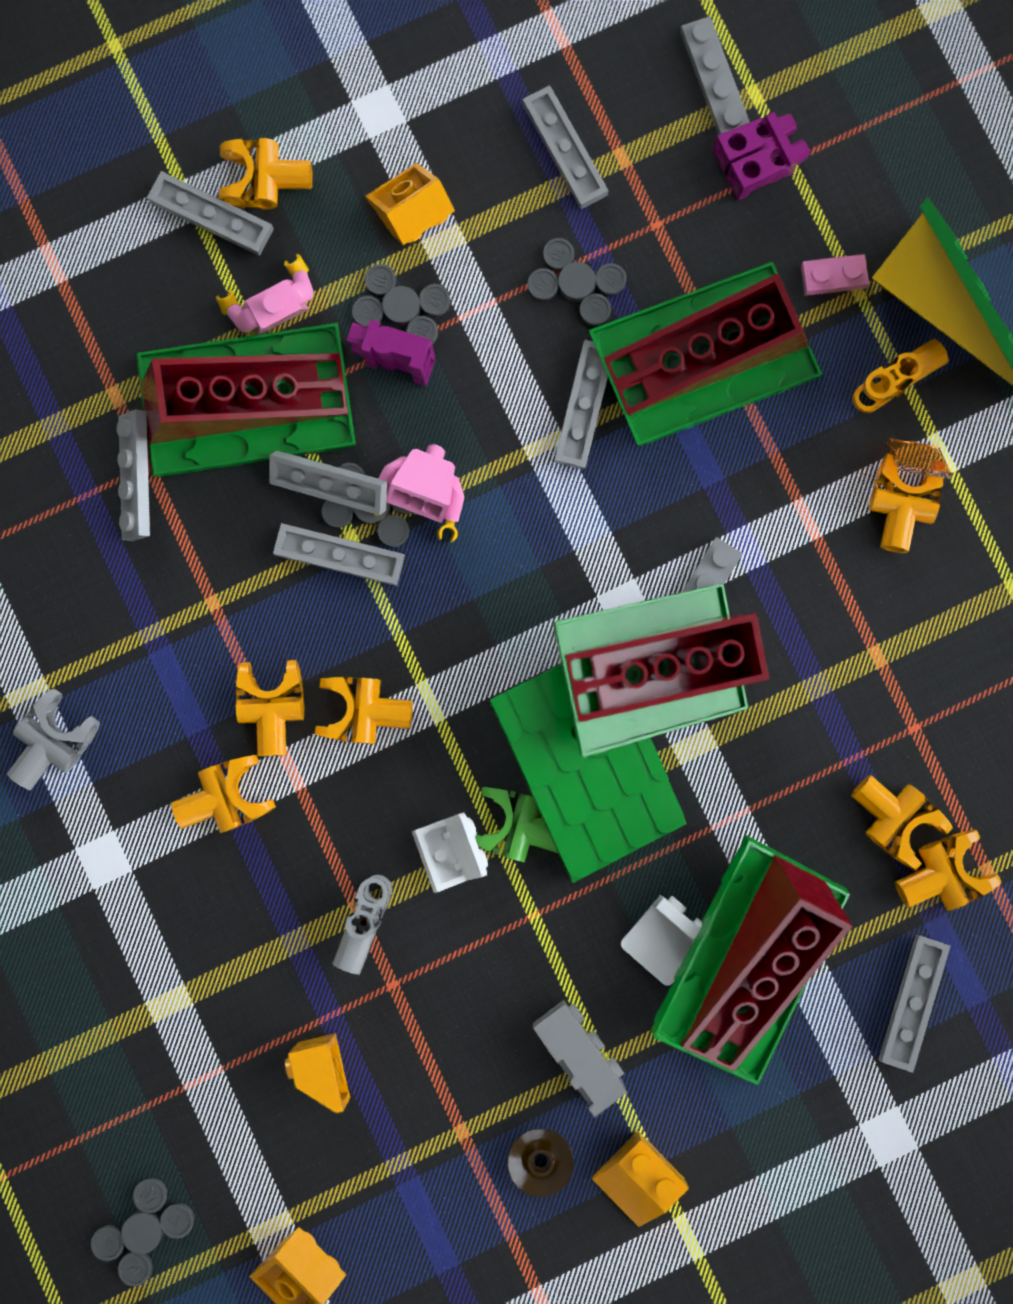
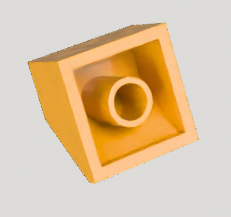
M417 162L366 195L367 200L392 236L403 245L418 240L424 231L432 226L442 224L446 221L448 215L455 211L440 180Z
M336 1033L298 1042L288 1053L289 1058L285 1059L288 1078H294L297 1089L335 1113L343 1112L350 1099Z
M638 1130L592 1177V1180L638 1227L666 1213L689 1189L685 1178Z
M298 1227L266 1257L249 1277L275 1304H324L346 1274L340 1269L338 1262L333 1257L326 1255L318 1247L311 1234Z

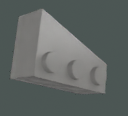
M563 1000L533 1022V1029L555 1061L560 1064L571 1079L570 1082L575 1090H579L590 1106L588 1109L596 1117L627 1093L621 1076L625 1073L614 1057L609 1060L601 1051L605 1045L596 1032L593 1030L588 1033L581 1024L585 1018L574 1003L568 1006L565 1000Z

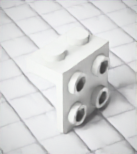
M460 813L412 831L434 893L464 881L487 875L488 861L482 849L478 848L474 838L476 836L475 825L470 818H467L465 813Z
M660 895L622 939L621 946L660 982L668 986L675 981L674 976L702 927V921L696 918L692 922L683 914L687 908L673 896L667 900Z

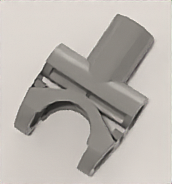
M56 689L49 690L39 698L13 731V735L28 746L7 772V775L11 780L27 790H31L51 763L64 773L69 772L80 760L89 743L91 744L100 725V722L91 716L80 727L77 726L67 733L61 731L57 726L55 718L59 708L57 705L62 699V694ZM32 715L37 716L40 724L31 718ZM63 741L78 742L75 747L79 749V752Z
M377 874L371 876L361 883L353 904V908L355 905L357 906L356 911L347 917L346 929L332 963L341 970L357 975L361 973L375 933L382 922L379 920L378 915L382 913V918L393 891L391 881L384 875ZM371 883H377L381 886L383 890L382 898H374L370 894L369 885ZM362 918L367 919L368 924L366 926L361 925L360 920Z

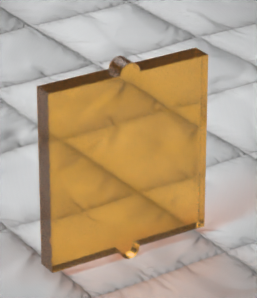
M889 438L888 446L898 470L918 473L922 476L930 475L950 478L951 471L940 447L920 444L915 441L908 442Z

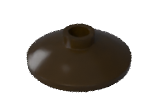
M545 1128L529 1130L520 1135L510 1149L508 1156L510 1176L515 1185L528 1195L535 1197L554 1195L568 1184L573 1174L574 1157L572 1149L565 1138L553 1130ZM539 1154L547 1157V1161L543 1165L537 1164L534 1160Z

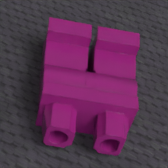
M775 112L766 115L765 118L757 119L716 137L712 151L723 173H727L726 179L738 201L748 197L750 192L793 174L796 166L808 158L810 149L803 139L791 144L787 138L794 134L797 129L792 114L777 117Z
M370 320L368 327L352 323L347 342L352 345L351 351L353 354L364 357L368 367L377 369L379 364L381 368L388 371L399 369L411 373L415 384L427 386L436 359L431 339L391 327H381L380 322Z

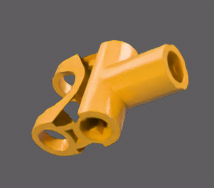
M260 138L259 140L235 139L225 141L220 145V156L223 159L234 161L236 164L247 168L246 175L242 180L219 189L218 199L230 205L244 209L245 207L262 208V210L273 209L277 207L278 189L312 188L311 160H279V144L274 140ZM253 148H256L255 165L253 164V159L249 153L253 152ZM250 182L251 186H250L249 189L245 192L244 190H245L246 186L248 185V183Z
M932 339L910 353L900 354L887 368H885L886 366H881L868 375L864 383L853 394L854 406L863 413L874 412L895 396L899 397L909 386L947 364L949 361L947 351L941 342ZM881 378V381L876 384L872 380ZM864 391L870 399L874 400V405H863L859 399L860 392Z
M886 453L877 471L869 499V510L887 514L880 548L890 552L908 553L915 521L928 524L934 523L939 511L941 488L943 487L942 465L932 463L928 469L926 479L922 481L921 485L918 487L909 486L899 478L896 455ZM882 485L886 489L877 488V486ZM931 494L930 498H935V501L921 498V496Z
M297 660L287 661L286 673L281 685L275 690L268 692L262 691L256 684L250 662H241L239 665L236 681L238 723H257L258 756L287 755L285 721L304 720L303 683ZM294 690L295 693H301V696L285 697ZM245 691L259 698L240 699V696H245Z
M356 677L320 679L319 688L333 690L344 697L347 703V711L343 719L336 724H330L328 727L315 726V735L348 742L349 736L345 734L353 723L351 742L375 744L377 727L411 729L413 700L379 698L381 680ZM354 679H357L356 694L354 697L349 684L353 685Z
M257 755L229 760L199 771L198 775L204 790L171 803L172 812L179 827L184 829L214 817L219 832L224 833L244 825L237 808L247 815L243 817L245 824L275 809L276 806L273 799L262 803H251L243 799L239 793L238 784L242 775L249 771V768L259 764ZM222 764L224 765L225 769H228L227 779L224 776L221 767Z
M869 775L861 781L851 794L856 801L877 818L866 831V835L891 857L912 870L916 871L921 865V862L914 856L915 853L909 843L913 828L924 823L929 827L932 825L944 835H947L953 828L944 814L924 794L909 784L895 797L872 775ZM926 802L927 804L924 809L927 811L914 815ZM894 838L892 847L886 849L885 847Z
M976 829L949 835L929 843L918 850L926 868L895 881L896 890L907 908L939 894L946 910H954L986 895L1001 884L997 873L979 878L978 876H969L964 870L962 863L964 853L972 846V843L980 839ZM942 841L945 845H947V853L943 847ZM961 884H963L965 887L971 890L970 892H968L970 896L969 899Z

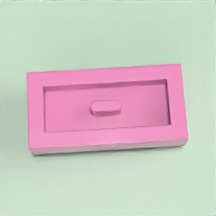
M865 254L803 261L801 264L805 296L866 289L869 285Z

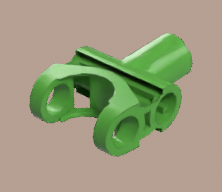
M482 787L480 795L492 798L494 802L500 804L504 809L506 821L503 828L497 833L491 835L484 834V836L476 834L474 838L478 847L500 855L498 854L500 848L495 846L507 835L503 852L500 856L525 862L530 845L558 853L543 819L538 817L539 810L532 796L519 793L513 814L509 797L514 798L515 791H510L508 795L507 790Z

